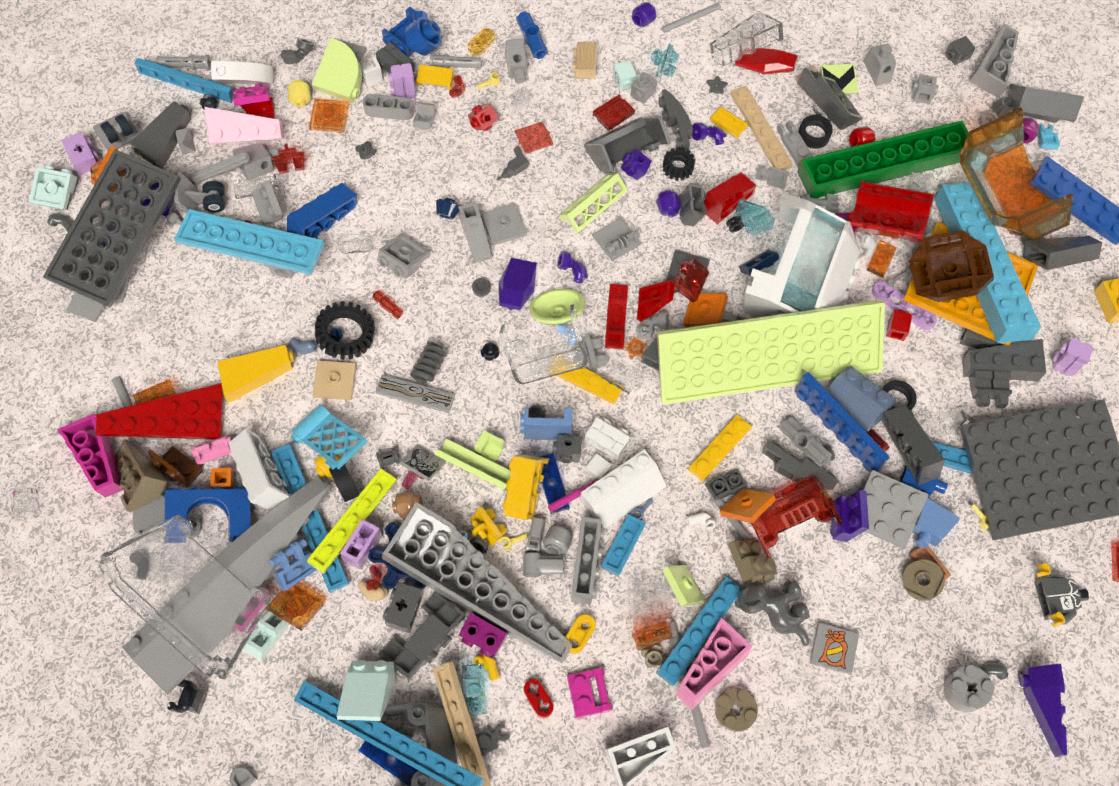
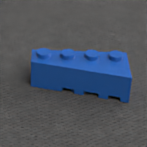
M343 183L332 187L313 201L291 212L287 216V232L318 239L317 236L323 230L327 232L333 226L335 220L340 221L356 207L357 195Z

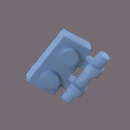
M304 539L298 542L294 541L289 545V548L275 553L274 557L269 560L272 567L280 565V568L274 571L280 590H288L317 570L307 563V559L312 553L309 551L303 553L302 548L307 546ZM294 554L295 559L288 562L287 558Z

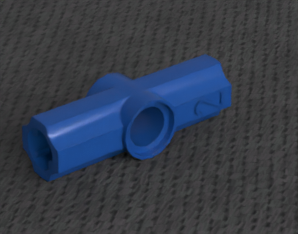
M526 11L520 12L516 16V21L524 36V42L529 46L533 57L541 59L548 51L539 34V27L534 23L530 13Z

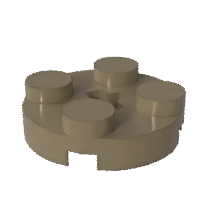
M923 559L912 562L906 567L902 576L903 588L912 598L919 601L934 599L942 592L945 585V578L940 567L930 560ZM926 575L929 584L922 586L917 578L918 576Z
M731 688L724 691L717 699L714 711L716 719L721 726L732 732H743L749 729L756 721L758 707L755 699L747 690ZM734 704L742 709L739 712V716H736V713H731L730 709L733 708Z

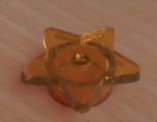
M633 337L629 344L624 345V348L629 351V359L635 356L642 358L643 350L647 347V343H642L636 337Z

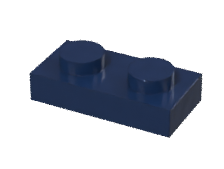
M766 250L740 265L739 268L741 273L751 276L752 269L760 271L771 267L780 258L777 252Z

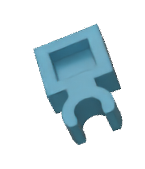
M1041 123L1038 131L1039 144L1043 149L1058 150L1060 147L1058 134L1052 133L1054 127L1051 124L1047 129Z

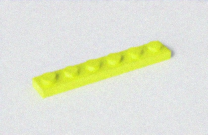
M380 469L307 559V563L324 574L339 556L362 519L366 521L395 485L397 479Z

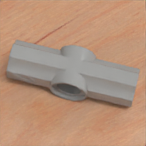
M792 417L784 420L780 430L819 467L826 465L831 460L832 454L818 442L815 436L808 433Z

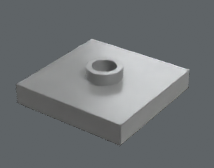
M515 204L481 213V218L492 246L527 236Z

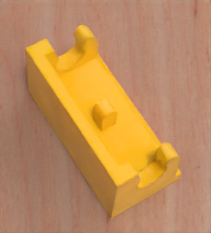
M419 64L416 79L418 86L429 84L445 86L448 90H452L454 80L453 69Z

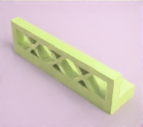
M608 173L561 212L559 216L561 220L569 221L575 232H580L628 190L618 173ZM615 183H617L621 189L617 194L612 193L613 185ZM602 194H608L605 204L600 203ZM590 204L595 205V210L592 215L587 214L588 206ZM577 215H583L582 223L578 226L574 218Z
M448 439L444 442L441 450H436L434 455L508 491L506 483L510 478V470Z

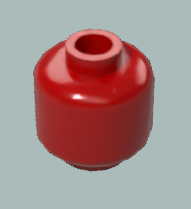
M867 126L854 129L849 136V144L852 147L875 142V133Z

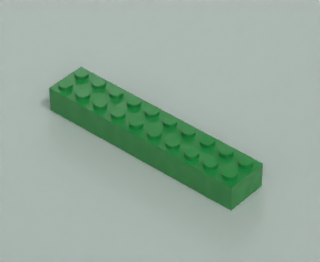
M963 120L805 158L801 160L797 172L807 194H810V198H820L827 194H836L859 188L861 182L876 184L969 161L977 147Z

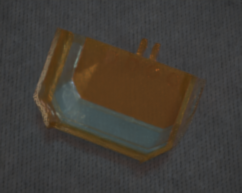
M1020 107L969 131L966 142L959 154L960 166L993 225L1007 229L1010 234L1037 240L1070 225L1073 195L1070 193L1052 202L1049 197L1029 184L1035 174V170L1028 159L1023 145V109Z

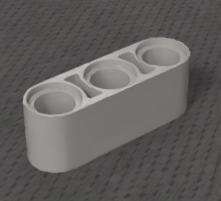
M368 94L363 98L364 112L369 117L410 120L414 116L413 102L409 98Z

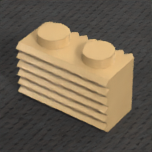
M578 41L577 48H573V58H576V61L572 62V72H575V78L595 79L597 43Z

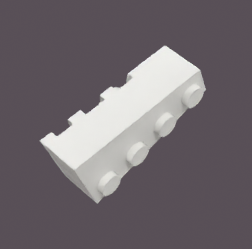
M245 429L228 443L231 449L230 453L237 464L236 469L241 474L242 484L248 492V499L251 503L258 504L271 511L292 495L286 492L287 484L276 474L278 468L268 458L270 455L257 434Z

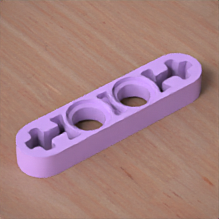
M879 281L875 283L872 295L877 300H883L885 305L893 310H903L908 313L907 308H914L916 314L912 315L911 322L923 330H931L935 326L937 318L933 313L904 301L905 295L895 288L887 286L885 282ZM896 297L901 303L894 304L891 298ZM927 319L930 320V322H929L928 324L925 323V320H927Z

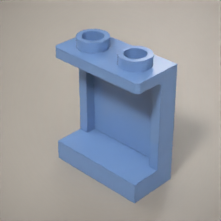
M525 407L524 414H520V433H524V439L557 440L558 434H571L572 408H564L563 418L528 417L529 407Z

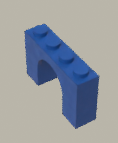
M174 487L165 490L164 544L186 543L187 516L192 509L203 504H212L224 511L228 520V542H233L251 527L250 500L248 499L247 490L244 487H233L232 489H224L223 487H213L212 489L193 487L190 490Z

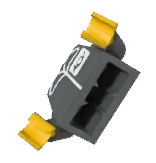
M1047 563L1036 565L1040 570L1037 573V577H1043L1034 584L1044 620L1053 619V627L1068 624L1077 615V610L1082 608L1081 601L1089 599L1088 590L1086 588L1077 589L1073 579H1067L1064 575L1051 570Z

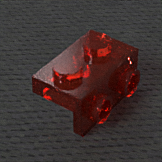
M695 259L683 262L679 267L677 277L673 280L674 293L680 292L689 301H697L710 271Z

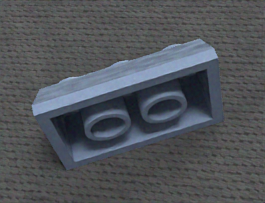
M852 366L847 367L838 374L826 390L866 432L882 420L883 413L891 410L895 402L893 396Z

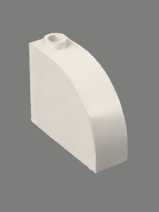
M211 61L212 80L221 84L273 85L272 66L250 62Z

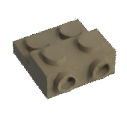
M738 540L728 544L743 582L751 581L752 583H758L763 581L767 583L775 579V575L778 574L775 561L771 558V555L762 554V548L757 540Z

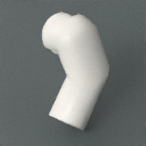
M704 512L686 517L688 526L699 524L708 530L716 527L715 519Z

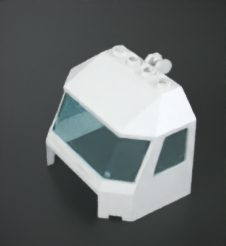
M783 193L778 201V204H781L778 219L793 223L794 227L775 276L752 269L751 276L754 279L752 285H747L743 312L757 317L841 306V303L846 302L855 278L852 272L854 269L858 270L861 261L858 258L860 250L851 223L808 200Z

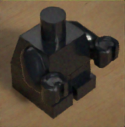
M183 679L178 684L179 687H184L178 705L174 702H169L170 707L168 706L167 709L171 712L184 713L190 711L200 714L207 693L197 689L194 682Z

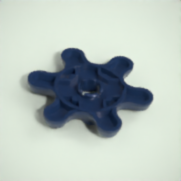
M389 523L385 527L389 543L400 528L396 523ZM387 546L380 549L373 548L369 551L368 558L372 563H383L387 566V573L382 579V585L386 589H393L402 578L411 579L416 588L424 589L427 587L382 559L383 552Z

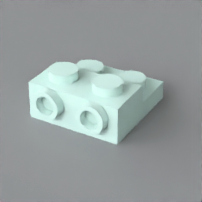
M44 166V168L36 167L29 203L67 210L70 194H74L77 177L72 175V171L61 169V172L50 166Z

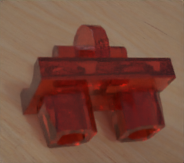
M288 143L284 144L285 149L278 150L279 156L272 157L273 164L276 166L279 174L288 173L287 164L294 163L295 171L305 170L304 161H306L304 151L297 152L296 147L289 148Z

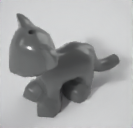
M788 579L783 584V591L780 594L768 596L765 589L756 582L750 583L739 594L738 603L734 604L735 607L748 614H755L762 610L768 614L771 625L778 633H795L800 637L803 646L809 645L806 631L799 626V624L810 617L807 606L803 602H796L792 606V613L789 612L788 608L790 602L802 597L801 588L796 580L791 582Z

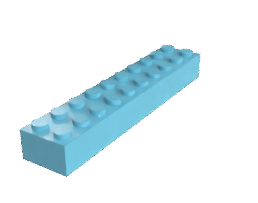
M975 182L942 185L934 199L949 233L963 230L987 247L994 280L976 296L996 342L1007 343L1032 340L1040 330L1041 325Z

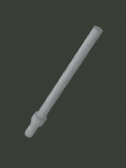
M675 622L667 624L672 649L681 638L678 635ZM688 667L686 668V670L684 671V673L681 675V676H682V680L685 678V676L687 675V673H688V671H689V670H688ZM697 705L691 712L700 745L703 749L710 747L699 706Z

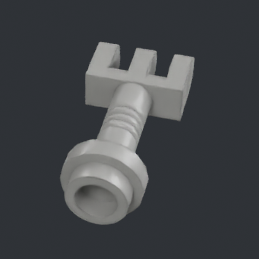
M810 194L800 196V198L818 206H825V209L831 213L839 212L838 195L827 194L825 199L810 198Z

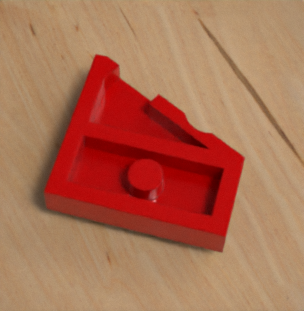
M269 97V101L240 105L241 109L248 115L275 119L272 97Z

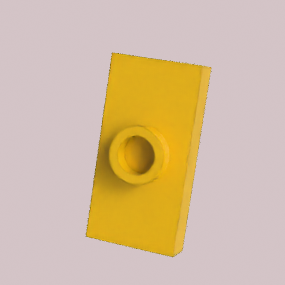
M721 106L710 117L712 123L737 139L748 128L746 122Z

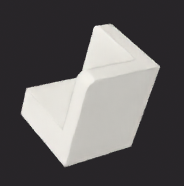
M372 56L373 65L362 68V77L367 86L383 80L381 67L375 56Z

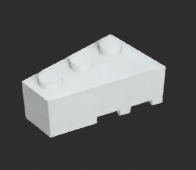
M662 727L605 748L604 751L616 785L630 786L676 747L669 728Z

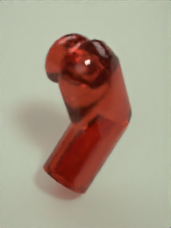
M373 565L369 568L372 579L366 580V589L368 591H376L380 587L382 578L380 569Z

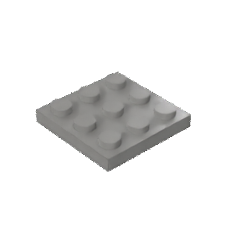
M871 470L863 488V491L867 493L869 529L865 532L905 549L929 494Z

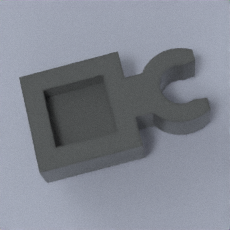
M504 724L498 725L493 733L487 728L475 734L482 757L499 748L496 743L497 741L504 742L510 738L509 734L506 736L499 734V731L505 728Z

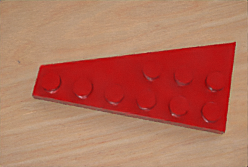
M222 383L97 414L95 434L96 436L205 440L221 438Z

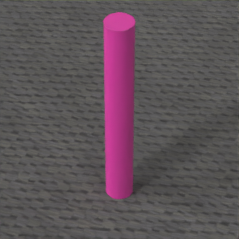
M593 480L549 504L548 509L553 512L577 499L583 490L596 481Z

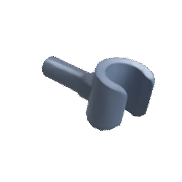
M650 498L641 508H635L632 511V516L639 512L641 517L638 519L642 520L644 512L654 502L653 499Z

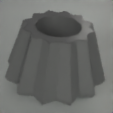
M1003 97L997 100L991 107L1001 120L1011 119L1015 111L1012 98Z

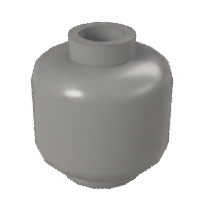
M563 525L550 527L543 541L546 551L553 556L565 554L572 542V534Z

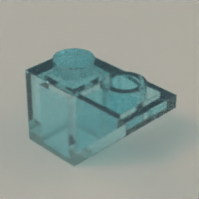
M745 200L738 201L736 215L741 217L746 231L753 238L772 230L775 220L766 207Z
M484 664L462 665L463 692L469 715L487 714Z

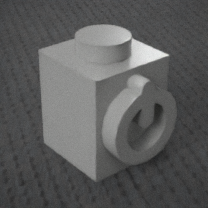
M643 72L632 84L630 96L645 104L655 93L658 80Z

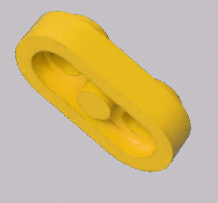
M584 614L579 616L565 638L569 642L576 641L578 643L577 647H571L570 654L580 653L592 636L596 623L590 615ZM583 623L588 624L589 628L587 630L581 628Z

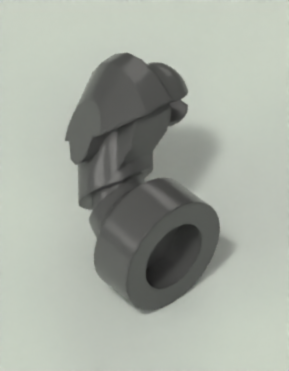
M298 38L296 42L298 50H282L280 56L285 64H296L301 59H304L303 56H306L308 52L313 50L314 43Z

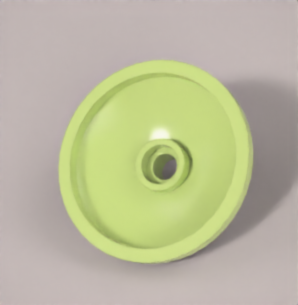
M554 289L535 297L530 303L529 311L532 318L540 323L548 325L563 324L575 319L582 313L585 308V300L583 295L575 290Z

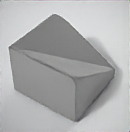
M189 128L177 130L175 133L182 154L195 152L196 149Z

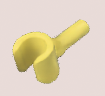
M492 72L489 80L477 85L478 89L490 84L498 85L500 83V77L497 78L498 73Z
M975 503L972 504V509L981 519L979 522L980 527L987 530L989 527L985 523L987 521L986 516Z
M524 533L511 539L502 537L499 543L508 541V545L502 547L503 550L507 551L511 549L512 544L527 538V535Z

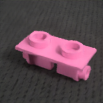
M223 436L192 447L191 452L193 457H195L196 464L201 465L231 454L228 444L232 440L231 436Z

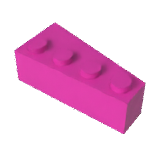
M92 414L58 428L57 431L65 440L67 447L72 451L75 460L80 464L93 489L106 498L124 489L119 487L121 477L117 471V464L109 436H96L97 415Z

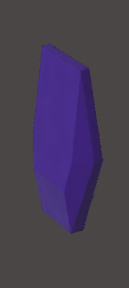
M515 258L510 259L498 282L499 306L506 307L509 310H521L534 293L537 263Z

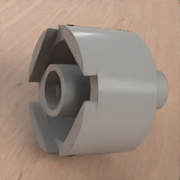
M974 665L957 669L944 682L946 701L955 710L961 712H974L987 705L995 689L989 676L982 669Z

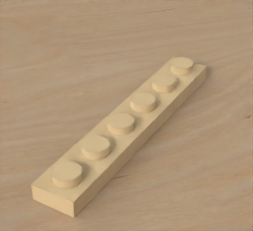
M747 86L731 90V97L772 167L783 170L792 168L791 160Z
M453 661L447 662L434 668L433 672L461 766L484 778L485 781L482 786H491Z

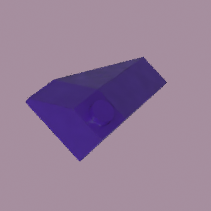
M1061 664L1031 667L1021 671L1019 684L1023 687L1024 695L1054 757L1059 758L1067 755L1066 727L1062 724L1063 714L1066 713V706L1061 704V693H1065Z

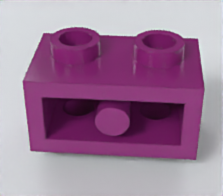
M470 613L458 636L462 637V643L471 648L473 644L480 647L479 652L490 658L491 655L497 656L508 634ZM472 628H476L474 635H471ZM494 638L495 642L490 646L488 643L489 639Z

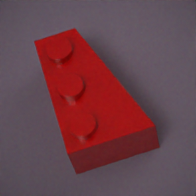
M742 172L732 176L727 181L707 192L704 200L706 215L718 225L754 195L757 185Z

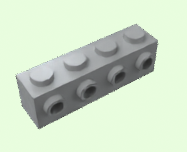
M581 518L571 602L591 605L592 598L596 599L598 587L594 586V580L599 578L600 567L596 566L597 559H601L602 547H599V540H603L605 528H601L602 519Z

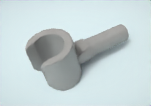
M171 212L166 216L167 222L171 226L176 222L180 225L183 222L175 212Z

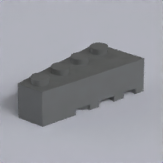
M906 405L884 412L882 423L916 484L919 486L940 478L945 459L917 422L913 412Z

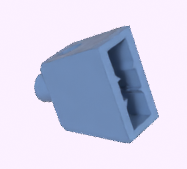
M927 498L912 532L919 536L915 542L916 545L923 549L927 548L929 543L937 546L958 523L960 518Z

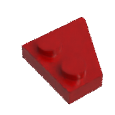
M671 280L639 288L637 320L639 322H643L648 317H651L673 300L674 283Z

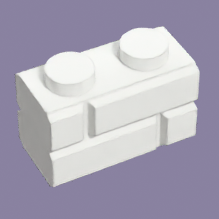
M597 417L587 431L584 441L618 460L628 446L631 436H629L625 429H617L612 426L608 419Z

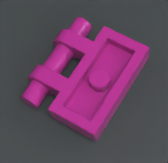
M255 84L254 87L247 88L243 86L240 89L233 90L234 106L269 101L268 84Z

